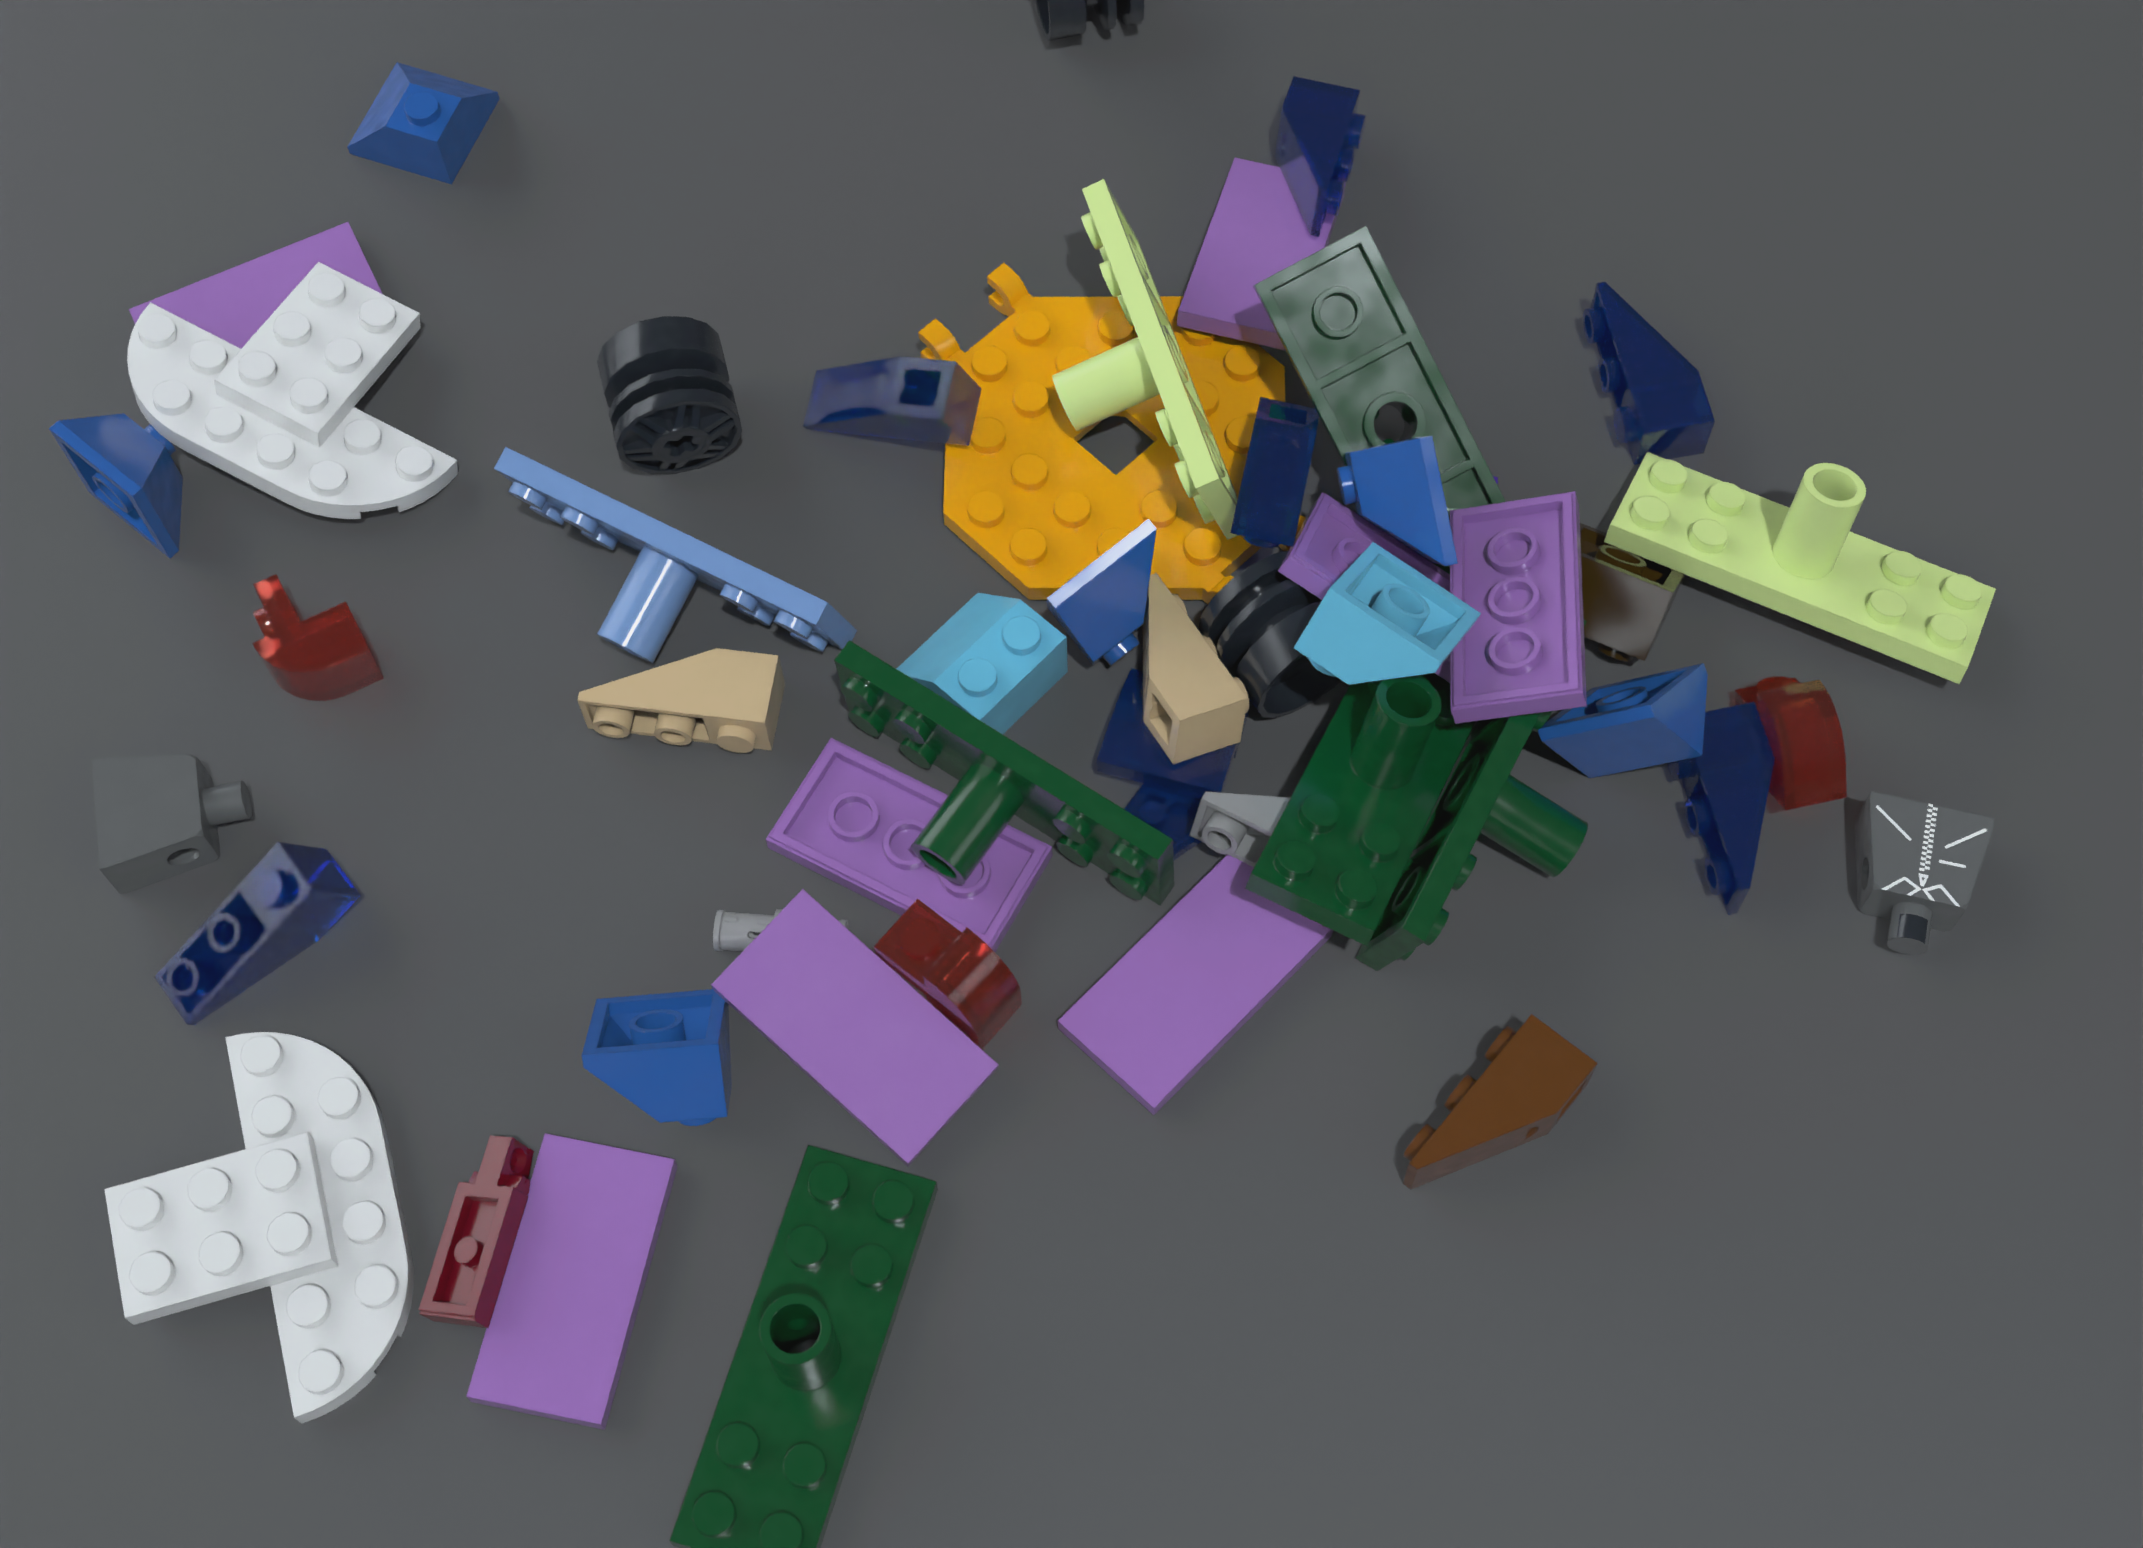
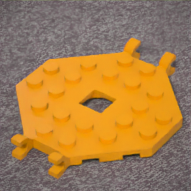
M1002 263L987 276V283L996 290L988 296L991 306L1003 315H1007L1008 318L968 351H962L952 333L936 318L918 332L919 339L927 345L920 352L921 359L947 378L944 525L1028 600H1047V597L1147 519H1150L1157 528L1150 575L1157 573L1172 594H1177L1182 600H1203L1207 604L1234 578L1231 574L1269 540H1272L1283 551L1289 550L1306 517L1301 515L1292 516L1288 511L1284 366L1258 344L1177 326L1178 310L1183 296H1160L1250 528L1249 531L1227 540L1215 520L1205 524L1194 498H1189L1183 488L1175 468V463L1180 460L1174 445L1171 447L1168 445L1155 412L1165 408L1160 395L1113 415L1126 417L1154 441L1153 444L1118 474L1115 475L1077 442L1101 421L1076 431L1062 406L1052 375L1138 337L1134 325L1130 326L1118 297H1033L1028 293L1021 278L1008 265Z

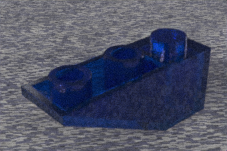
M1293 76L1281 110L1275 158L1310 235L1319 237L1326 215L1337 216L1344 183L1349 181L1355 149H1359L1366 115L1357 113L1360 90Z
M1606 282L1597 283L1591 307L1585 309L1583 313V326L1588 343H1596L1599 351L1598 373L1604 393H1612L1616 406L1614 411V427L1618 441L1621 444L1627 443L1634 465L1641 464L1647 452L1664 459L1703 454L1715 419L1699 371Z
M899 356L816 370L803 427L808 430L969 446L982 389L956 361Z
M1260 397L1231 534L1241 535L1248 543L1259 547L1273 548L1280 544L1293 547L1319 422V415L1315 408Z
M1755 702L1706 711L1702 756L1667 763L1672 777L1675 780H1682L1688 797L1685 802L1688 827L1694 837L1701 836L1708 856L1705 859L1707 883L1714 895L1721 894L1728 915L1738 913L1751 886L1775 760Z
M277 842L154 978L186 1024L195 1025L319 941L361 895L327 849Z

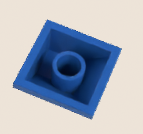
M396 62L347 148L352 155L452 185L500 99L498 92Z
M124 413L58 420L49 428L88 492L171 559L179 551L183 477L171 458V455L176 451L173 444L159 434L151 424L143 429Z
M1432 436L1415 437L1345 453L1347 466L1337 468L1344 505L1355 503L1356 512L1359 516L1428 561L1443 566L1458 564Z
M1150 519L1143 522L1047 597V608L1092 666L1103 657L1112 666L1140 644L1133 633L1139 630L1144 622L1157 530Z
M713 989L596 999L582 1052L583 1068L659 1123L678 1121L686 1126H699L710 1123L716 1118L727 1117L732 1088L729 1004Z

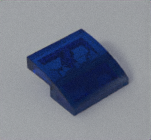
M1131 668L1116 703L1097 758V771L1202 798L1205 792L1223 793L1233 758H1236L1240 742L1173 764L1143 722V671ZM1249 699V710H1248L1247 713H1245L1242 735H1243V731H1244V728H1245V724H1246V721H1247V718H1248V714H1249V711H1250V708H1251V704H1252V702L1250 701V699Z

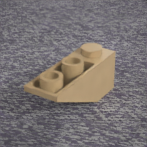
M1155 573L1150 575L1143 622V722L1171 762L1176 764L1239 743L1241 741L1245 713L1249 710V698L1242 681L1237 677H1232L1218 658L1212 640L1201 635L1188 617L1182 599L1176 594L1172 595L1158 574Z
M715 648L581 691L577 701L588 729H594L599 734L607 737L624 738L629 734L655 736L660 741L671 745L681 746L687 745L691 741L718 744L721 748L736 753H747L753 749L772 751L785 680L779 655Z

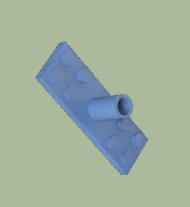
M505 447L494 467L497 472L512 482L508 492L531 505L529 508L537 514L559 525H563L564 521L581 529L582 535L608 549L614 550L619 541L640 552L597 635L647 662H654L696 580L721 591L719 595L737 605V610L766 626H770L774 619L776 624L791 632V637L820 652L824 651L827 643L842 650L849 640H853L857 629L828 602L516 451Z

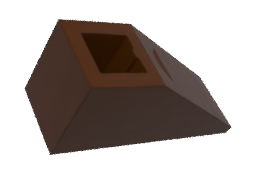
M1533 1014L1530 1015L1518 1031L1507 1026L1486 1052L1484 1058L1490 1061L1491 1064L1479 1079L1475 1080L1469 1074L1466 1075L1448 1097L1444 1107L1451 1111L1447 1118L1437 1130L1426 1124L1405 1150L1403 1156L1410 1163L1403 1184L1410 1190L1549 1134L1586 1088L1597 1066V1062Z

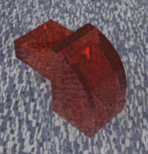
M277 574L253 584L263 604V607L253 611V614L265 638L252 644L274 681L283 690L301 699L327 701L344 697L384 679L346 601L301 621Z
M1773 676L1760 680L1755 686L1735 689L1736 713L1759 737L1761 784L1784 810L1847 798L1846 754L1842 729L1832 699L1820 680L1800 683L1795 677Z
M918 898L874 946L875 953L880 959L927 996L928 1002L982 1050L1022 1005L1020 986L1002 959L969 928L966 927L963 932L959 931Z

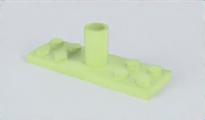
M1102 179L1082 189L1090 212L1081 216V219L1092 245L1096 250H1100L1104 262L1099 264L1104 280L1114 298L1118 297L1125 317L1130 326L1134 325L1138 337L1052 375L1057 394L1076 431L1160 395L1165 408L1155 412L1168 445L1170 447L1174 445L1180 460L1175 463V468L1183 488L1189 498H1194L1205 524L1215 520L1227 540L1249 531L1250 528L1139 241L1107 183Z
M1647 452L1609 526L1604 540L1605 543L1957 684H1960L1969 667L1996 591L1995 588L1980 583L1969 576L1957 574L1919 559L1908 552L1896 550L1850 532L1866 496V487L1856 473L1844 466L1833 463L1815 464L1806 470L1789 508L1743 490L1735 484L1720 481L1687 468L1676 461L1664 459Z

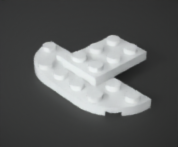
M320 262L312 268L241 349L151 302L141 313L133 328L127 354L129 377L137 404L153 428L168 441L184 451L295 508L315 515L340 519H361L360 512L382 510L395 506L401 512L433 497L445 488L458 474L456 459L354 407L421 328L420 313Z
M277 1032L243 1033L225 1038L245 1150L104 1190L125 1319L131 1324L136 1325L270 1286L293 1415L302 1424L335 1410L365 1388L376 1376L374 1370L387 1355L396 1337L402 1336L409 1317L414 1291L412 1253L383 1116L375 1098L360 1076L340 1056L311 1040Z

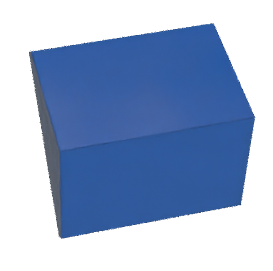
M1702 663L1594 687L1586 692V707L1563 709L1538 730L1541 741L1589 778L1700 757L1703 754L1708 679L1705 665Z

